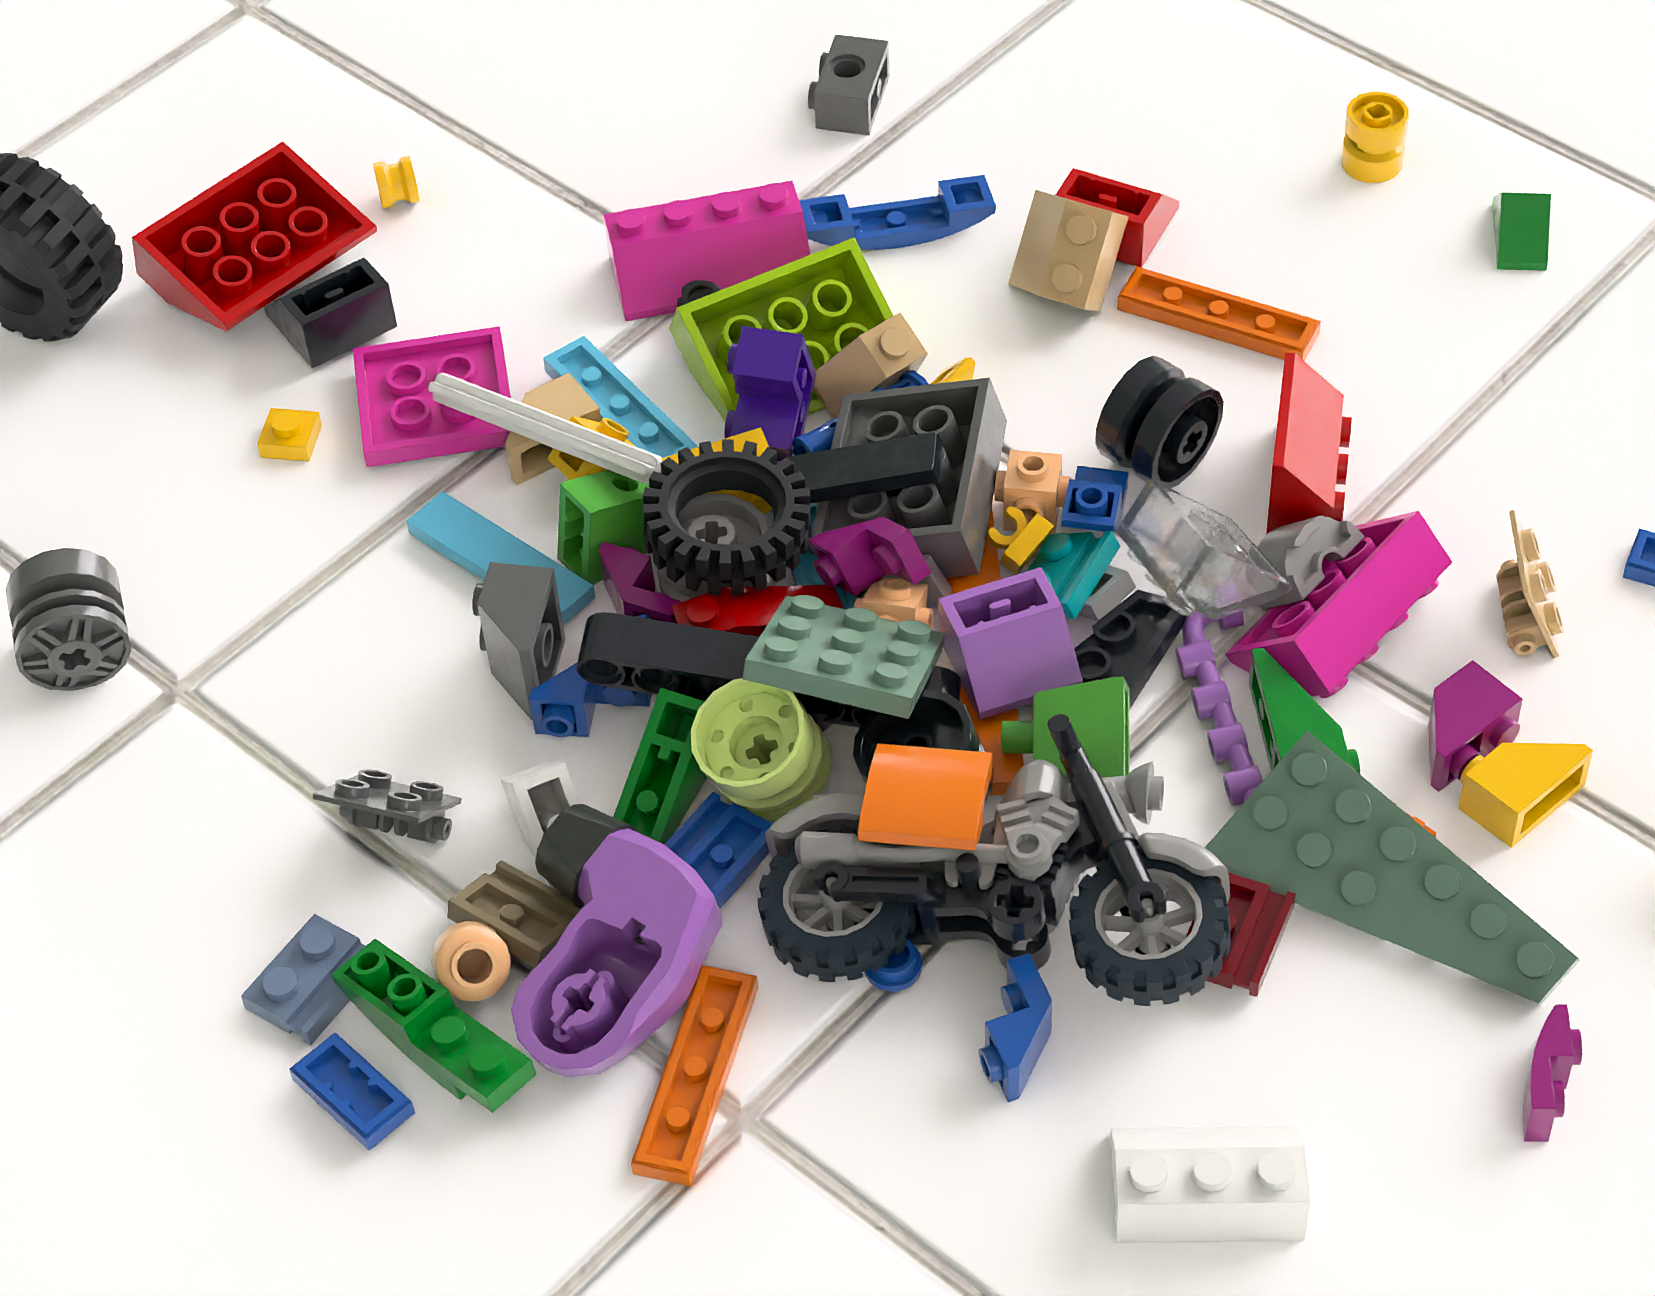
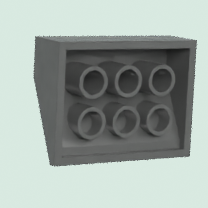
M990 377L843 395L831 449L937 431L942 442L939 482L819 502L810 539L817 534L885 517L909 529L922 555L930 554L945 578L979 575L995 491L996 474L999 469L1007 425L1006 416ZM809 544L808 547H809L811 553L815 555L814 551L812 550V548H811V546H810V544Z

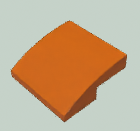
M877 744L861 808L858 841L976 851L984 823V801L992 776L993 753Z

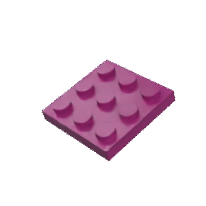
M500 326L353 348L362 445L366 467L505 446L510 433L509 430L433 400L432 392L428 390L429 383L435 381L438 374L446 373L511 398Z

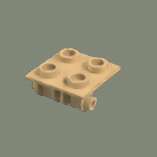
M1510 510L1509 516L1517 560L1511 559L1503 562L1496 574L1507 644L1518 655H1529L1536 650V647L1548 644L1553 657L1557 658L1559 657L1556 635L1564 633V627L1555 601L1549 602L1548 594L1556 592L1554 576L1548 561L1538 562L1541 559V552L1533 528L1523 530L1515 510Z

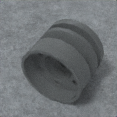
M60 548L41 552L23 561L10 574L5 591L12 624L11 632L15 658L19 672L31 683L49 690L75 691L99 685L113 678L126 665L131 653V645L117 569L105 557L86 549Z

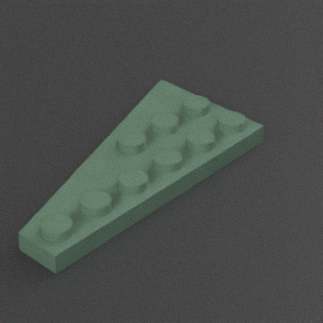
M1308 730L1205 846V849L1214 854L1225 865L1229 873L1270 885V891L1285 896L1287 891L1296 893L1295 903L1301 907L1384 941L1386 940L1415 954L1449 966L1539 1005L1548 998L1580 961L1574 953Z

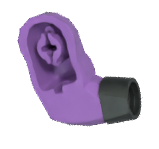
M574 804L563 810L543 834L536 852L535 865L542 877L581 910L567 925L557 945L519 984L511 1007L517 1040L533 1059L547 1071L567 1078L604 1072L624 1060L645 1039L664 1025L686 1002L696 982L702 963L722 927V914L713 893L696 870L666 845L638 833L631 825L586 804Z

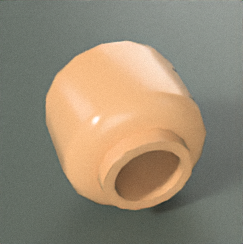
M464 921L450 926L439 935L432 948L431 965L435 978L449 990L450 995L461 1001L477 1002L493 996L503 987L510 974L511 957L507 944L494 929L481 922Z

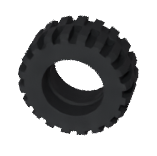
M0 153L1 327L10 332L19 331L23 337L37 340L42 338L44 342L71 338L77 335L118 289L123 275L121 246L115 244L116 234L111 225L105 224L103 221V213L95 203L90 204L82 196L84 192L74 183L72 185L61 178L62 174L51 167L45 169L39 166V161L29 157L18 158L15 153Z

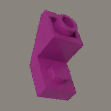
M885 517L817 534L809 540V544L817 557L813 562V566L822 581L830 588L837 586L854 596H857L885 574L890 577L896 575L916 585L932 573L909 529Z
M602 542L599 547L603 582L617 614L629 616L647 614L653 620L677 623L671 606L681 601L671 598L664 593L655 592L651 556L633 548H623Z

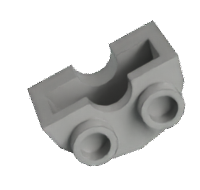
M1324 516L1280 526L1266 534L1255 550L1254 558L1246 564L1245 579L1248 585L1254 589L1262 609L1304 600L1325 578L1322 572L1323 558L1325 557L1329 562L1343 559L1365 536L1347 520L1338 522Z

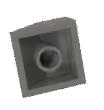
M490 562L484 583L476 584L472 599L474 616H480L481 620L480 649L481 651H487L491 674L532 720L529 703L530 691L555 676L566 640L554 568Z

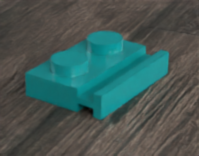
M1105 531L1102 537L1096 538L1093 532H1060L1050 534L1043 542L1039 553L1027 571L1041 567L1063 607L1064 614H1066L1068 619H1076L1121 546L1112 531Z

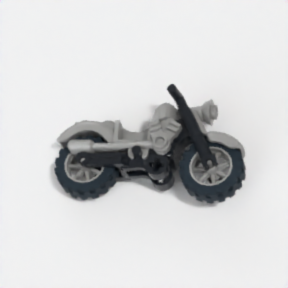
M1057 714L1049 719L1047 726L1067 775L1064 776L1062 771L1054 764L1043 759L1030 761L1023 766L1014 777L999 805H996L997 810L994 820L983 825L976 851L858 841V826L864 794L850 792L829 793L826 795L813 794L811 800L786 812L765 832L772 860L769 863V875L763 874L760 880L759 890L761 898H757V906L769 946H773L778 960L784 965L788 962L792 964L794 972L800 976L808 978L810 974L818 975L819 981L835 982L836 977L847 976L848 981L863 978L862 972L871 968L877 972L878 968L889 964L887 958L893 953L898 956L907 945L906 938L912 944L939 945L945 940L980 939L994 946L1000 963L1006 969L1007 960L1029 953L1037 970H1039L1050 958L1051 944L1049 934L1058 927L1065 910V904L1068 903L1070 893L1080 880V874H1084L1087 869L1096 866L1097 872L1092 876L1086 874L1078 884L1079 895L1078 897L1072 896L1069 907L1071 918L1069 920L1070 936L1079 969L1084 968L1086 979L1096 989L1100 986L1104 987L1107 996L1121 1002L1124 997L1133 999L1134 1005L1151 1006V1001L1163 1000V1005L1180 1001L1179 995L1189 992L1192 996L1205 988L1204 981L1209 976L1214 979L1223 967L1222 956L1228 957L1231 944L1229 907L1227 906L1230 898L1229 874L1225 865L1214 854L1193 841L1165 833L1146 832L1139 835L1128 813H1132L1137 820L1149 825L1152 811H1162L1164 777L1154 776V764L1151 761L1133 769L1126 776L1102 778L1093 769L1069 717L1064 714ZM815 886L820 895H810L807 893ZM868 902H877L875 909L857 907ZM1166 902H1175L1182 908L1166 912ZM797 909L818 910L803 923L796 917ZM1118 911L1121 916H1114ZM1194 920L1192 931L1188 936L1171 929V927ZM826 924L828 932L819 929ZM1106 931L1129 932L1130 934L1116 945L1109 939ZM1032 938V941L1026 944L1025 950H1014L1013 944Z

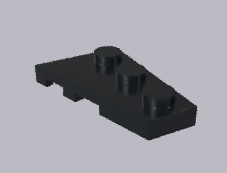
M1139 589L1093 624V634L1074 648L1083 683L1112 677H1124L1129 687V704L1131 709L1182 629L1188 615L1187 603Z

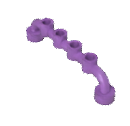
M1229 584L1211 589V600L1195 607L1186 616L1182 626V637L1185 646L1175 648L1183 679L1197 677L1200 687L1191 689L1193 706L1199 721L1212 718L1216 728L1207 731V740L1215 763L1229 761L1232 771L1223 773V782L1231 806L1243 804L1261 784L1263 779L1258 766L1253 763L1244 729L1241 723L1237 722L1227 685L1220 678L1209 640L1205 639L1203 632L1208 624L1215 621L1218 622L1222 631L1244 625L1243 609L1234 584Z

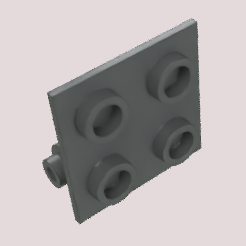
M372 769L360 770L358 775L349 779H338L334 785L313 793L312 798L340 805V816L346 817L351 825L374 830L379 829L385 833L390 832L394 825L395 835L403 837L407 833L408 838L435 844L438 839L446 841L449 838L452 821L451 819L444 818L445 811L461 804L462 801L460 797L443 794L444 787L441 785L423 781L411 782L410 786L392 782L391 774Z

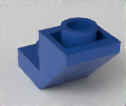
M1077 465L1075 479H1069L1061 517V526L1102 532L1112 531L1114 533L1122 521L1128 490L1129 472Z
M577 663L531 690L529 696L535 734H547L554 737H589L596 703L611 704L619 707H650L652 694L592 684L582 679L577 673Z
M1029 953L1007 960V985L1002 986L1000 989L1007 1015L985 1022V1047L978 1050L980 1063L988 1082L994 1083L998 1081L1007 1102L1020 1098L1052 1033V998Z

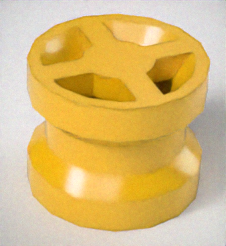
M410 156L400 157L397 163L389 165L382 161L373 163L383 209L391 208L396 201L406 200L409 203L420 202Z

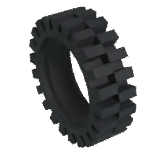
M722 439V451L713 452L710 441L699 443V456L696 457L689 447L678 451V463L670 457L665 459L661 463V473L653 471L649 477V488L645 487L642 505L643 525L648 555L653 553V563L659 570L666 567L667 578L676 583L685 575L687 589L697 592L702 580L708 581L709 595L720 596L721 583H731L732 596L744 595V582L750 580L755 592L767 588L766 574L778 583L786 578V566L795 570L800 564V554L805 555L807 552L810 537L809 487L805 488V478L801 471L794 473V463L787 457L777 463V451L769 447L764 450L760 457L757 456V443L745 441L742 452L734 451V439ZM739 490L755 494L764 499L773 508L776 519L768 531L760 537L744 543L726 545L708 543L689 535L680 525L678 516L684 506L697 496L712 491Z

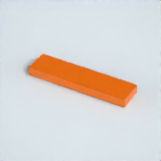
M1136 266L1117 297V310L1282 360L1285 358V353H1296L1305 361L1320 334V320Z
M706 965L701 966L631 1161L632 1173L634 1175L692 1186L758 990L757 976Z

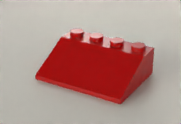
M282 141L131 238L136 274L167 303L227 332L375 234L377 226Z

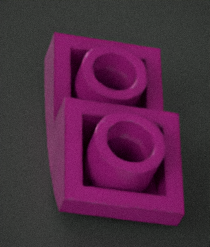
M1567 1004L1554 1005L1544 1022L1536 1043L1523 1102L1522 1123L1524 1142H1549L1554 1118H1563L1564 1089L1567 1088L1572 1065H1581L1582 1062L1580 1029H1571Z

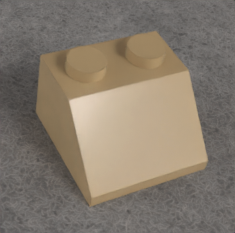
M1035 189L1008 284L1035 295L1077 308L1101 312L1129 216Z

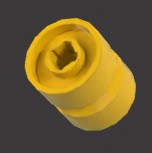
M1372 91L1351 99L1346 110L1345 136L1341 158L1342 167L1349 176L1366 183H1380L1389 181L1399 174L1403 167L1405 138L1409 120V108L1403 100L1393 94Z

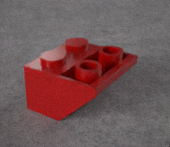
M1072 168L1055 194L1129 216L1116 260L1141 268L1178 211L1180 202L1158 192Z

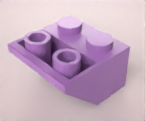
M1041 567L938 598L940 632L945 633L943 648L955 672L961 678V684L979 720L1032 704L1034 694L1039 691L1083 683L1063 607Z

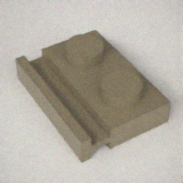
M501 860L496 864L493 873L490 875L483 873L448 900L447 918L457 924L471 921L487 925L494 929L507 944L510 954L535 968L557 945L567 925L581 909L576 907L560 892Z

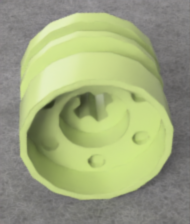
M742 678L734 679L713 691L698 709L691 728L692 753L702 772L718 787L730 804L734 802L762 819L771 822L776 821L796 806L811 800L813 794L820 795L824 791L832 770L831 747L821 728L815 723L811 715L807 713L805 707L792 691L743 680Z

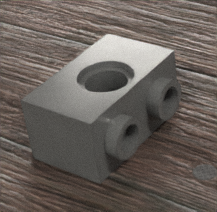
M835 34L829 52H822L818 82L812 81L809 87L808 108L815 111L816 129L870 135L890 78L888 40Z

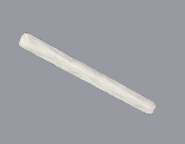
M446 373L438 374L435 381L429 383L428 390L432 392L433 400L638 482L649 485V477L653 471L661 473L662 458L651 452Z

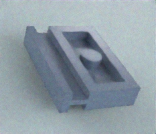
M314 913L241 995L245 1009L289 1034L292 1032L298 1034L306 1044L311 1046L350 1001L334 983L331 974L366 945L360 942L359 937Z

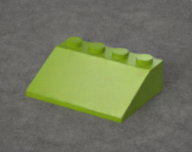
M854 237L677 307L669 330L690 373L723 420L726 421L729 410L736 411L739 394L735 392L734 378L732 374L727 372V358L731 344L739 343L742 326L803 334L814 370L816 371L858 336L894 315ZM814 390L811 396L808 415L825 409Z

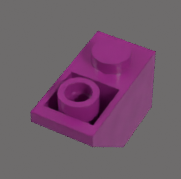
M1474 660L1435 687L1433 691L1428 722L1430 786L1438 792L1454 780H1460L1464 769L1475 757L1479 755L1486 757L1501 743H1512L1520 731V724L1518 722L1523 698Z

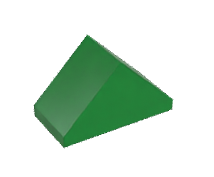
M1501 192L1493 196L1492 207L1497 269L1547 271L1551 194Z

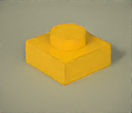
M270 408L257 442L260 457L309 462L322 428L319 412Z

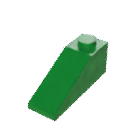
M1264 648L1252 649L1249 687L1271 771L1308 730L1360 774L1356 749H1347L1342 727Z
M660 688L613 817L631 825L638 833L665 844L677 830L707 779V776L700 769L691 747V728L698 709L705 701Z

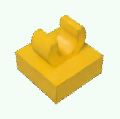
M1009 506L1004 516L1015 525L1016 532L1010 536H1004L998 530L991 527L986 536L994 547L1006 549L999 563L1012 574L1017 575L1050 536L1054 525L1038 512L1027 524L1024 514L1019 509Z

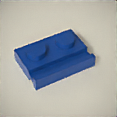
M713 791L664 845L696 870L713 893L718 907L721 909L770 853L765 832L772 824L734 802L728 805L720 800L719 794Z

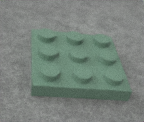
M809 595L786 596L746 657L742 679L909 719L942 653L945 633L931 630L929 625L920 621L904 620L896 622L879 618L876 613L865 608L855 607L845 610L824 605L821 599Z

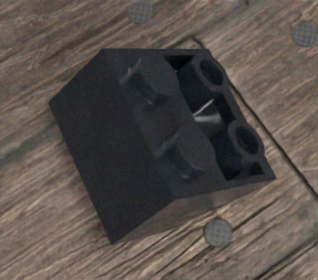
M365 257L290 292L264 307L266 316L312 369L398 327L389 283Z

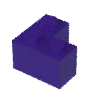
M742 326L739 343L731 344L727 358V372L732 374L734 378L735 392L739 394L736 411L729 410L727 414L724 437L728 438L761 427L769 448L777 451V462H780L786 457L794 456L793 448L795 446L793 445V440L804 433L816 373L803 334Z

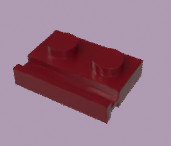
M1228 872L1230 898L1227 906L1229 907L1231 930L1230 951L1228 957L1222 956L1223 967L1214 979L1209 976L1205 981L1229 989L1236 985L1248 989L1249 995L1258 997L1294 910L1296 893L1287 891L1285 896L1270 891V885ZM1194 920L1192 921L1186 936H1188L1191 933L1194 925Z

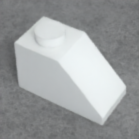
M549 759L500 779L520 833L535 860L543 834L563 810L574 804H581L565 762L555 759ZM548 882L549 886L552 889H555V887Z

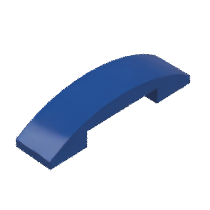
M985 174L938 181L937 196L850 208L845 194L799 200L808 240L833 246L855 237L861 250L902 248L935 241L968 229L996 213V204Z

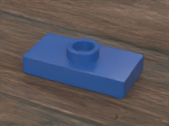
M336 1032L289 1068L292 1080L368 1151L415 1114L412 1101Z

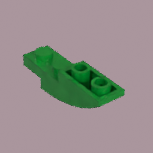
M376 938L331 974L334 983L382 1034L412 1062L460 1101L468 1095L493 1113L537 1075L532 1060L456 1007L447 988Z

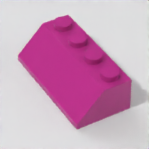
M793 180L603 214L609 260L625 322L675 313L677 300L682 296L681 290L691 281H711L722 290L811 255L803 211Z
M1419 510L1356 525L1355 527L1365 537L1343 559L1329 562L1325 557L1323 558L1322 572L1325 578L1304 600L1269 608L1225 655L1232 664L1250 673L1252 649L1264 648L1311 697L1319 695L1322 699L1328 698L1339 692L1347 684L1348 679L1346 676L1356 665L1365 662L1378 651L1379 646L1377 643L1387 632L1396 629L1408 619V609L1418 599L1429 595L1438 587L1439 581L1437 578L1452 564V560Z

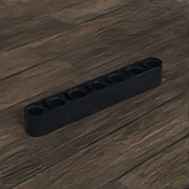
M600 612L587 618L576 670L582 679L600 686L658 695L660 688L706 701L713 691L734 679L743 678L745 659L759 637L629 615ZM935 665L923 690L947 693L959 700L961 678L956 672ZM793 692L809 715L813 713L827 714L823 722L860 728L864 719L873 712V710Z

